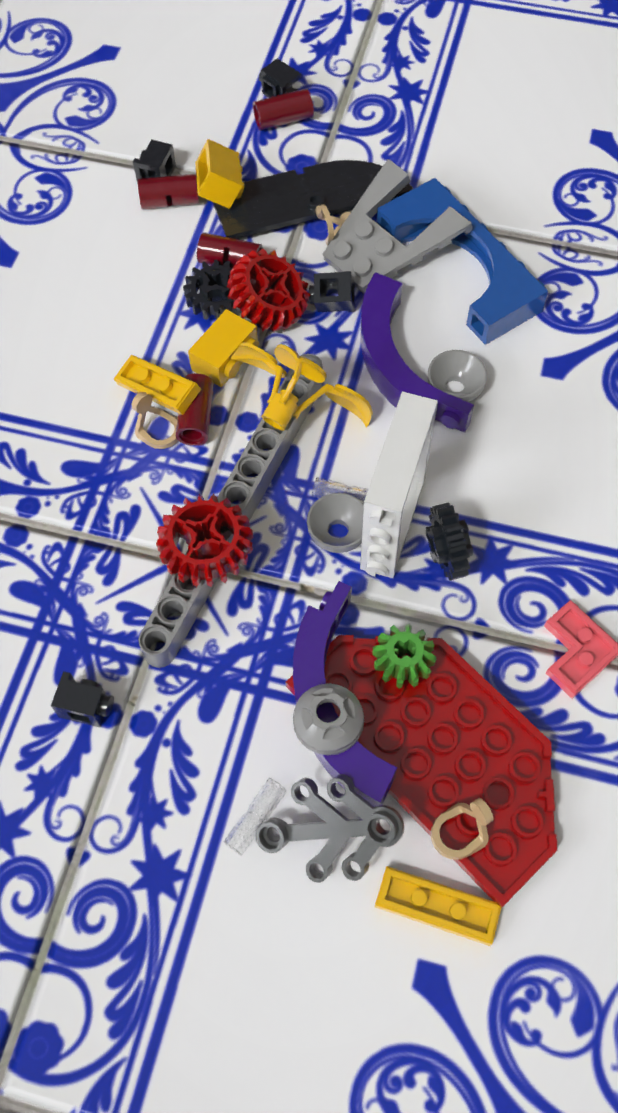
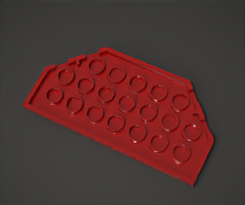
M338 635L330 642L324 669L326 684H337L345 687L356 696L364 714L363 731L358 742L378 758L397 767L396 777L388 793L430 836L434 821L455 804L466 803L470 805L474 800L481 798L489 806L494 819L486 825L489 837L487 845L466 858L454 861L502 908L557 852V834H555L554 783L551 775V741L442 638H427L424 640L433 641L435 645L431 653L436 656V662L434 666L429 667L431 670L430 676L427 679L419 677L418 685L415 687L409 683L408 679L404 680L403 687L398 688L396 686V678L393 677L390 681L384 682L382 679L384 671H376L374 668V661L378 658L374 657L372 653L373 647L380 645L378 636H375V639L354 638V635ZM292 675L285 683L286 687L295 696ZM332 703L337 715L340 716L339 707ZM461 813L448 819L440 828L442 843L452 850L465 848L479 835L476 818L466 813Z

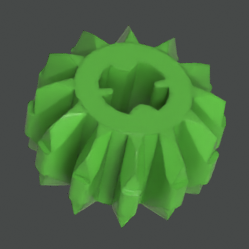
M410 623L405 626L404 632H400L395 625L390 628V635L381 632L378 636L380 645L373 647L372 655L378 658L374 661L375 670L384 671L382 677L384 682L390 681L393 677L396 678V686L398 688L403 687L404 680L407 679L413 687L417 686L419 677L427 679L431 673L429 667L434 666L436 662V656L431 653L435 646L433 641H424L426 634L424 629L416 634L411 633L412 626Z

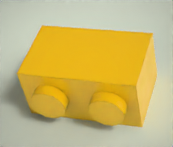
M207 139L195 162L198 196L230 209L234 200H238L244 190L239 152Z
M226 309L188 350L191 370L210 377L214 384L222 387L229 379L237 375L240 366L243 364L241 361L231 360L232 355L240 344L246 342L256 347L259 346L257 326Z

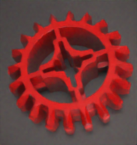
M264 248L258 252L252 250L246 256L240 257L231 269L227 287L230 289L228 298L235 300L233 309H240L242 311V318H249L254 325L260 324L262 331L270 327L274 333L280 329L286 330L300 320L301 315H303L308 306L307 301L310 294L306 290L309 283L302 281L304 273L297 272L295 270L296 263L289 264L286 261V255L279 258L275 250L269 254Z
M199 493L197 501L191 503L185 497L183 501L184 507L180 508L173 505L171 509L173 515H163L162 521L164 526H159L157 530L159 539H157L156 546L158 551H160L159 557L162 564L167 565L168 572L171 575L178 574V578L182 583L191 578L192 584L196 588L201 580H206L207 585L212 587L213 579L219 578L220 581L226 583L228 572L238 576L240 572L238 565L247 566V554H251L253 551V544L251 542L253 530L249 527V518L246 515H242V509L239 505L231 507V502L227 497L218 503L217 496L214 493L209 500H204L203 496ZM223 526L228 528L234 535L231 543L226 541L221 533ZM180 537L185 539L186 544H188L189 552L187 555H184L177 548Z

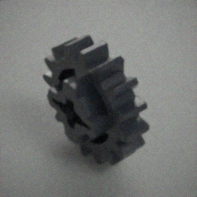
M216 259L211 266L206 262H202L203 269L199 270L194 267L192 268L193 276L185 277L186 285H183L187 307H192L193 314L197 315L203 312L205 320L210 315H215L217 320L226 309L231 312L233 310L239 313L242 312L240 309H233L235 300L228 298L230 289L227 287L232 269L230 261H226L224 265H219V261Z
M449 502L432 506L430 508L431 515H429L432 526L426 527V537L430 547L431 558L434 563L438 562L441 569H444V575L448 577L449 581L469 575L468 569H470L467 558L473 556V547L470 542L467 523L465 520L460 521L458 513H455L454 506L450 505Z

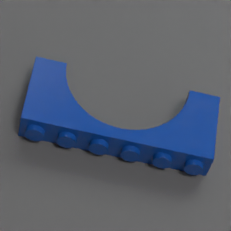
M433 178L379 207L377 224L403 244L413 241L449 207H452L471 222V232L468 234L463 232L451 239L452 244L471 253L481 263L488 276L489 287L479 299L470 304L466 323L470 330L487 345L543 312L548 290L541 281L537 280L526 269L521 261H518L507 250L502 242L498 241L488 231L483 223H480L469 212L465 205L461 204L451 194L447 187L443 186L436 178Z

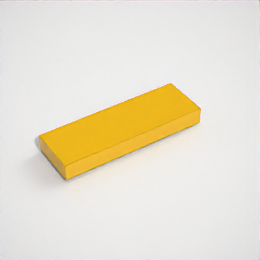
M132 354L113 379L119 386L136 394L146 392L152 397L153 402L181 415L185 413L201 391L197 383Z
M386 866L375 903V908L488 946L493 944L501 911L500 905L496 902Z

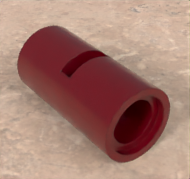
M308 89L253 102L254 117L260 131L313 118L314 116L313 102Z
M196 174L138 179L141 209L199 204Z
M202 233L197 246L198 263L206 262L208 265H213L216 259H218L219 265H224L226 261H230L231 268H233L240 257L246 256L252 250L258 252L263 249L262 244Z
M193 373L186 375L184 378L197 383L201 391L183 415L178 413L175 436L183 444L198 446L208 441L214 382L206 375Z

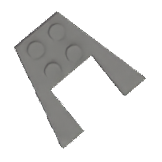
M389 159L380 169L322 254L324 260L337 272L351 271L355 287L363 294H365L368 283L375 272L393 278L398 275V270L408 264H417L423 260L422 256L436 248L440 250L452 243L451 239L463 232L468 234L472 231L471 222L452 207H449L406 247L371 218L378 212V208L388 203L410 183L409 174Z

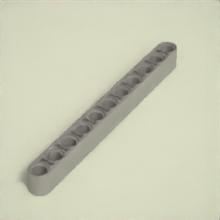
M301 355L311 359L323 369L322 361L316 355ZM290 368L278 393L282 389L286 390L295 370ZM301 374L291 392L298 398L297 406L299 407L322 388L323 383L314 382ZM314 402L301 412L298 419L292 417L284 431L272 427L261 419L218 495V503L226 497L231 503L236 500L244 501L236 505H239L242 509V515H246L250 521ZM266 448H270V449H271V450H269V451H263V449H266ZM250 474H257L256 477H247ZM229 529L221 532L225 540L231 543L234 536ZM178 574L172 576L138 639L140 649L149 665L161 668L169 665L174 660L218 578L213 579L212 587L207 585L206 580H201L197 588L185 590L183 588L187 584L192 583L191 578L182 583L178 578ZM173 612L182 613L176 620L166 619ZM156 642L165 643V646L158 651L149 650Z

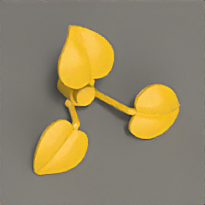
M246 342L241 343L232 355L231 360L241 361L276 375L271 396L267 401L269 404L261 418L278 430L284 431L292 417L298 419L301 412L324 393L332 401L358 416L366 427L372 419L373 411L370 403L359 393L340 384L335 386L325 384L298 407L296 404L298 398L291 392L300 375L302 374L314 382L323 383L326 380L327 374L314 361L305 356H299L295 350L286 345H277L274 350L275 357L281 364L295 371L286 390L282 389L279 393L281 378H285L287 372L278 365L277 360L272 355Z

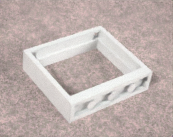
M406 392L401 393L364 500L360 569L366 571L371 576L375 577L376 574L394 578L426 478L438 400Z

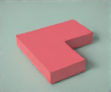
M571 600L549 618L544 625L549 632L569 649L547 669L545 674L571 699L580 693L618 657V643Z

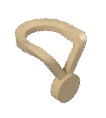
M323 204L317 206L315 211L317 217L327 223L328 236L325 242L328 246L351 212H345L340 218L331 216L329 210ZM333 223L338 225L335 230L333 228Z
M146 392L138 393L132 401V409L139 413L135 427L136 437L155 449H165L178 442L175 436L177 419L163 409L152 406V397ZM146 412L158 414L172 423L175 427L174 433L165 440L153 439L143 429Z
M478 798L471 802L470 805L457 803L442 813L434 821L431 828V841L434 848L442 856L452 860H461L483 849L489 840L486 825L494 819L489 806L481 798ZM461 813L475 817L479 835L465 848L452 850L442 843L440 828L445 821Z

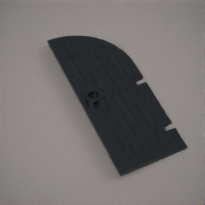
M359 160L324 162L303 167V174L297 175L295 170L245 181L243 182L244 190L238 200H234L230 209L217 203H212L225 236L237 239L310 220H318L319 218L315 210L319 205L324 204L329 210L330 215L353 210L383 166ZM408 183L391 200L411 191L413 187Z

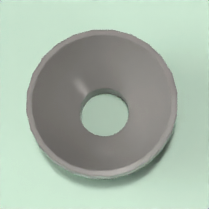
M449 350L438 354L428 368V384L466 402L472 401L480 395L487 379V370L483 362L474 354L463 350ZM450 381H458L463 384L464 389L460 392H452L446 387V384Z
M332 493L319 498L310 507L307 515V527L312 540L320 548L334 553L348 552L358 547L362 543L364 504L356 497L345 493ZM341 524L348 529V534L338 539L332 537L328 530L332 525Z
M320 684L310 688L299 698L293 714L294 731L302 745L310 751L321 755H337L350 749L360 738L364 725L363 709L356 696L347 688L337 684ZM326 702L334 703L340 709L339 718L329 723L321 721L316 714L317 708Z

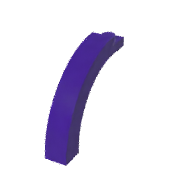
M375 272L368 283L363 298L360 338L363 359L373 382L395 408H397L402 392L438 400L435 420L448 428L457 429L465 433L471 423L474 405L428 384L404 362L395 347L390 328L393 316L401 304L403 283Z
M338 581L333 592L327 591L319 609L308 606L301 621L293 655V683L296 704L307 690L320 684H326L324 669L329 645L351 603L352 587ZM331 702L323 703L317 708L316 714L323 722L329 723L339 718ZM358 741L350 749L337 755L315 753L317 759L332 778L340 774L347 775L354 783L355 792L374 807L383 805L396 777L397 767L378 758ZM337 782L342 788L345 789L343 784Z

